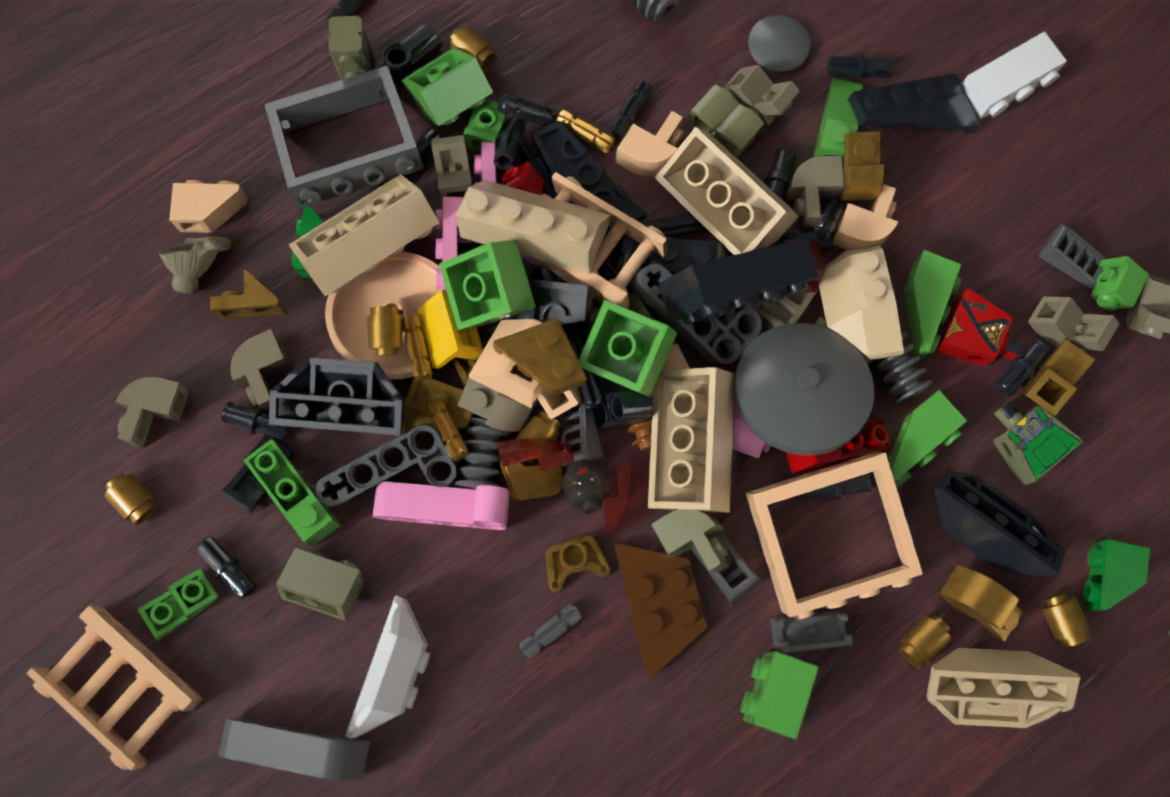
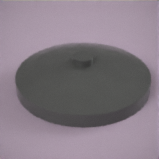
M793 323L769 329L756 337L748 345L740 358L735 372L734 397L743 420L761 440L776 449L791 454L820 455L841 448L859 433L873 407L874 384L866 361L849 341L821 326Z

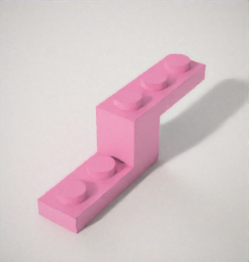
M482 142L480 155H474V175H480V182L487 180L496 183L495 164L493 162L495 159V143ZM443 197L442 210L436 209L435 216L439 224L435 226V229L442 230V239H436V259H442V262L457 256V243L481 244L461 238L456 213L464 197ZM436 268V289L446 290L440 268Z

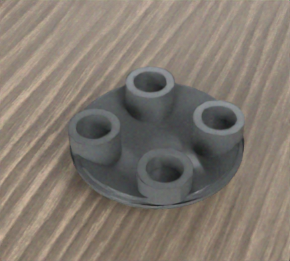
M775 15L760 20L752 28L748 39V47L751 56L761 66V69L766 74H775L776 72L793 70L804 63L810 51V39L806 29L798 21L787 16Z

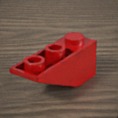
M881 418L866 421L859 433L850 442L837 450L820 455H797L786 452L791 472L795 474L829 467L873 452H889L893 448L884 420Z

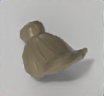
M218 236L186 238L183 245L179 247H169L159 251L158 253L165 266L173 274L171 281L173 290L185 294L197 292L200 288L198 278L210 268L218 252L231 249L232 241Z

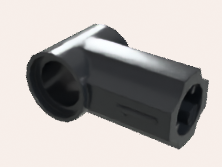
M423 24L401 43L395 42L387 45L383 50L382 56L384 66H388L393 83L403 84L402 79L414 73L416 68L443 47L442 40L429 24L427 26Z

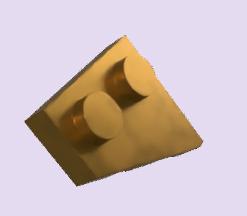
M413 378L404 403L403 433L419 424L432 423V419L429 417L425 406L437 398L441 399L445 404L448 414L451 416L457 429L469 428L471 424L469 419L473 418L474 413L457 406L464 390L431 378L421 381ZM423 430V431H419L418 434L430 433V432Z

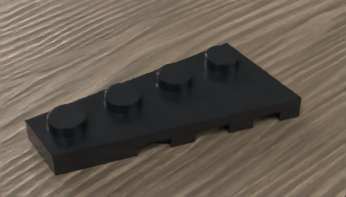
M956 73L858 90L848 97L859 125L863 127L896 129L899 125L910 126L912 130L922 131L926 127L938 128L939 132H951L954 129H960L967 134H974L981 128Z
M560 121L531 133V140L552 176L555 172L564 178L570 176L576 179L584 190L634 220L641 221L646 219L647 212L631 200L628 196L629 193L620 184L617 185L607 174V170L599 162L596 163L586 152V148Z
M528 279L536 307L502 319H535L544 323L558 318L560 325L590 321L593 286ZM501 320L486 326L477 327L479 336L493 335Z

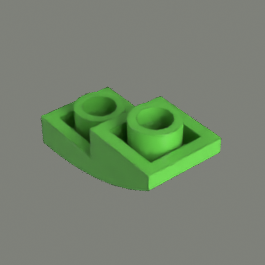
M200 568L169 586V591L137 609L156 641L195 617L219 598Z

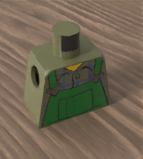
M1008 401L993 413L1006 427L1003 432L993 439L994 444L1022 487L1036 482L1083 442L1076 434L1041 406H1036L1022 415L1012 402Z

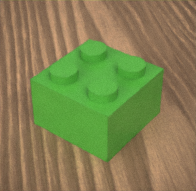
M456 48L449 50L401 80L418 112L438 126L453 123L459 118V113L467 108L473 109L485 102V97L493 93L477 59Z
M516 240L490 242L439 263L458 331L486 326L536 307Z
M604 300L578 362L581 368L650 397L677 332L668 325Z
M766 652L762 658L757 657L751 673V677L756 680L752 692L747 691L745 693L740 712L745 713L743 721L777 734L797 739L818 667L779 652Z

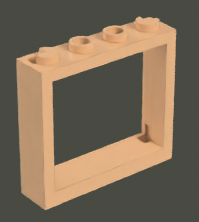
M873 452L745 493L781 611L789 617L794 616V619H804L814 615V609L827 606L828 609L838 608L846 605L848 598L857 595L860 598L872 597L880 593L879 588L892 585V587L906 586L913 582V577L923 574L886 453ZM873 472L902 566L796 600L767 505Z

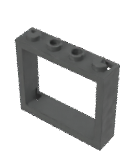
M388 66L264 104L286 184L298 209L393 179L400 174L403 176L424 169ZM386 100L390 101L404 143L297 177L285 136L286 132Z

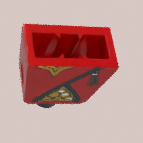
M967 288L956 298L934 352L979 366H987L996 359L998 354L1014 360L1018 356L1023 342L1007 335L1012 323V317Z

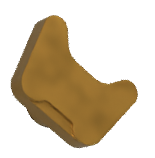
M557 450L547 452L542 462L536 466H523L513 456L503 458L500 462L510 495L516 501L552 496L561 491V453Z
M585 535L553 545L546 550L548 583L552 592L561 591L565 579L571 574L591 570L600 577H607L611 572V567L593 536Z

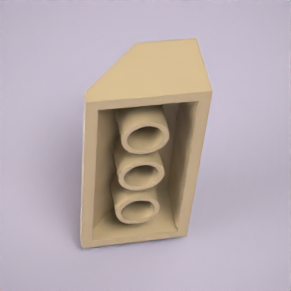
M698 127L693 129L655 176V179L733 255L771 246L780 239L799 217L711 133Z
M400 174L290 243L289 246L326 297L330 293L335 294L346 288L348 282L358 275L370 273L375 269L376 264L386 257L398 255L409 242L429 235L433 227L439 224V221L421 189Z
M487 180L468 187L456 213L461 238L481 244L516 240L520 255L590 274L611 221V215Z
M716 367L661 370L653 392L648 508L730 513L735 374Z

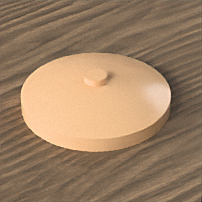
M402 251L396 256L386 257L378 262L375 269L370 273L358 275L350 280L342 291L335 294L330 293L325 310L326 326L331 341L339 355L344 360L378 362L389 379L413 377L412 364L409 359L403 328V348L396 349L397 355L376 356V350L368 349L367 316H370V308L377 306H397L398 315H401L402 318L412 314L418 315V308L442 290L436 289V268L440 267L423 256Z

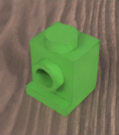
M487 100L484 105L481 104L473 109L468 127L464 131L466 148L481 151L482 142L495 143L496 154L498 137L507 125V114L501 113L498 110L497 102Z
M1129 256L1102 260L1100 266L1104 270L1098 276L1097 283L1090 296L1097 301L1098 306L1105 310L1114 311L1116 309L1133 308L1149 274Z

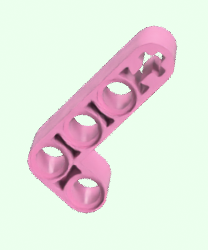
M380 482L376 487L373 517L392 521L506 530L510 494L508 489L497 486H477L476 490Z

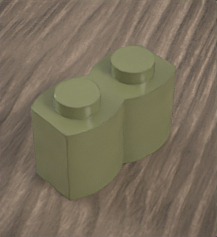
M714 85L691 110L688 119L693 128L698 127L711 133L737 159L760 134L764 125L760 114L755 109L739 104L732 91Z

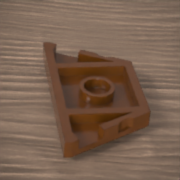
M615 544L614 548L647 678L652 677L707 629L689 559L624 544Z

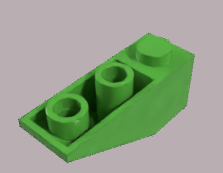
M923 250L914 261L904 287L911 339L914 345L913 352L914 356L920 357V360L928 353L933 354L940 340V335L936 334L939 324L943 325L947 320L951 310V306L947 305L950 295H955L962 279L957 276L961 264Z
M940 390L904 418L888 461L896 488L912 476L908 470L918 463L920 467H923L937 455L933 449L941 442L948 446L962 434L958 428L967 420Z
M273 439L244 459L246 465L303 542L314 547L341 526L328 507L317 499L314 489Z

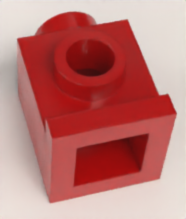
M527 162L524 165H517L509 169L502 177V185L542 196L544 179Z

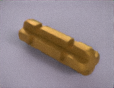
M563 109L560 112L556 121H560L568 130H572L571 133L590 145L596 144V148L604 153H608L615 143L613 135L606 131L600 132L601 128L580 116L575 118V114L567 109Z
M416 314L404 316L402 318V328L405 333L404 337L412 364L413 376L417 381L429 379L433 373L431 364L428 361L429 356L424 334L422 333L421 321Z
M437 398L427 403L425 409L429 417H431L432 423L439 433L442 442L445 443V449L449 457L453 461H458L467 456L468 449L462 441V437L442 400Z

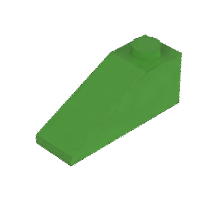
M832 77L814 157L842 156V167L844 168V134L856 133L858 128V121L848 101V97L854 91L862 90V84Z

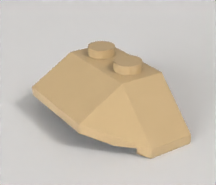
M879 245L845 250L818 273L819 278L817 279L827 328L849 341L868 360L904 354L897 304L883 249Z
M957 648L932 665L926 697L932 705H935L954 724L1027 728L1049 719L1059 711L1066 712L1073 709L1080 676L1078 673L1029 651Z

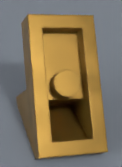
M244 270V294L227 291L223 292L221 296L210 297V310L219 319L286 315V308L279 299L246 270Z

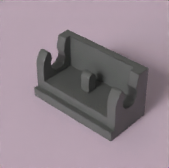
M840 610L815 613L804 619H794V616L770 618L775 652L788 653L853 645L852 635L846 633L845 622L848 621L846 613L840 614Z

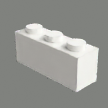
M1043 32L969 74L961 86L978 120L989 114L994 117L1003 112L1011 101L1016 99L1020 102L1030 96L1037 86L1042 85L1046 87L1053 83L1060 76L1058 71L1067 60L1047 34Z

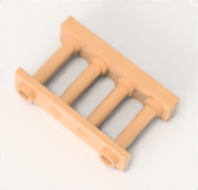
M555 172L552 176L555 191L558 193L555 197L556 200L567 203L571 201L578 206L610 214L611 221L609 225L612 228L602 241L590 274L531 257L528 258L568 283L593 286L592 298L603 304L604 300L628 309L630 304L625 287L652 251L663 258L667 255L668 248L665 235L656 227L644 226L584 190L576 179L570 176L564 178ZM624 234L639 242L640 245L615 279L607 281L599 276L597 270Z
M88 606L79 616L87 624L85 627L86 633L52 670L48 668H31L26 674L35 681L33 687L41 695L47 698L52 697L112 753L110 759L115 765L124 770L143 768L148 763L138 752L174 711H193L203 698L103 607ZM97 641H106L112 647L110 651L112 655L75 694L61 680ZM130 663L138 671L136 674L137 679L101 718L87 703L122 664L127 665ZM155 686L164 695L161 698L163 702L127 742L112 727L148 687L153 688Z

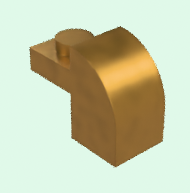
M880 132L845 133L844 187L838 198L841 201L877 199L881 192L884 176V164H880Z
M1064 339L1046 362L1036 369L1035 376L1029 379L1025 385L1023 394L1055 416L1077 390L1073 385L1095 359L1067 339Z
M960 565L956 566L940 592V595L956 611L977 619L993 637L1004 642L1011 631L1016 628L1022 615V611L1016 606L1019 599L1014 594L987 576Z

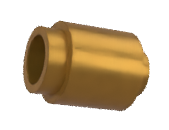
M472 27L458 28L452 34L450 50L456 48L475 57L483 73L494 64L497 53L493 50V45Z
M397 306L370 308V316H367L368 349L376 350V356L397 355L396 349L403 348L402 317L398 315Z
M539 410L535 416L531 415L515 439L514 444L518 447L515 452L531 463L535 459L542 461L559 436L558 430L561 424L555 418L550 419L547 413Z
M119 474L106 485L107 491L104 497L126 521H132L135 525L146 521L158 508L154 503L155 498L133 474L126 476Z
M1059 592L1045 598L1047 604L1042 606L1041 609L1055 640H1060L1063 647H1071L1090 639L1088 633L1090 626L1076 596H1067L1066 592Z
M924 615L902 638L903 644L898 650L908 662L921 669L924 664L930 665L952 641L948 634L951 629L939 617L933 616L930 618Z

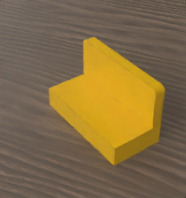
M440 290L418 308L417 314L421 321L422 332L432 368L440 369L454 357L473 360L480 357L483 348L477 327L458 331L446 290Z

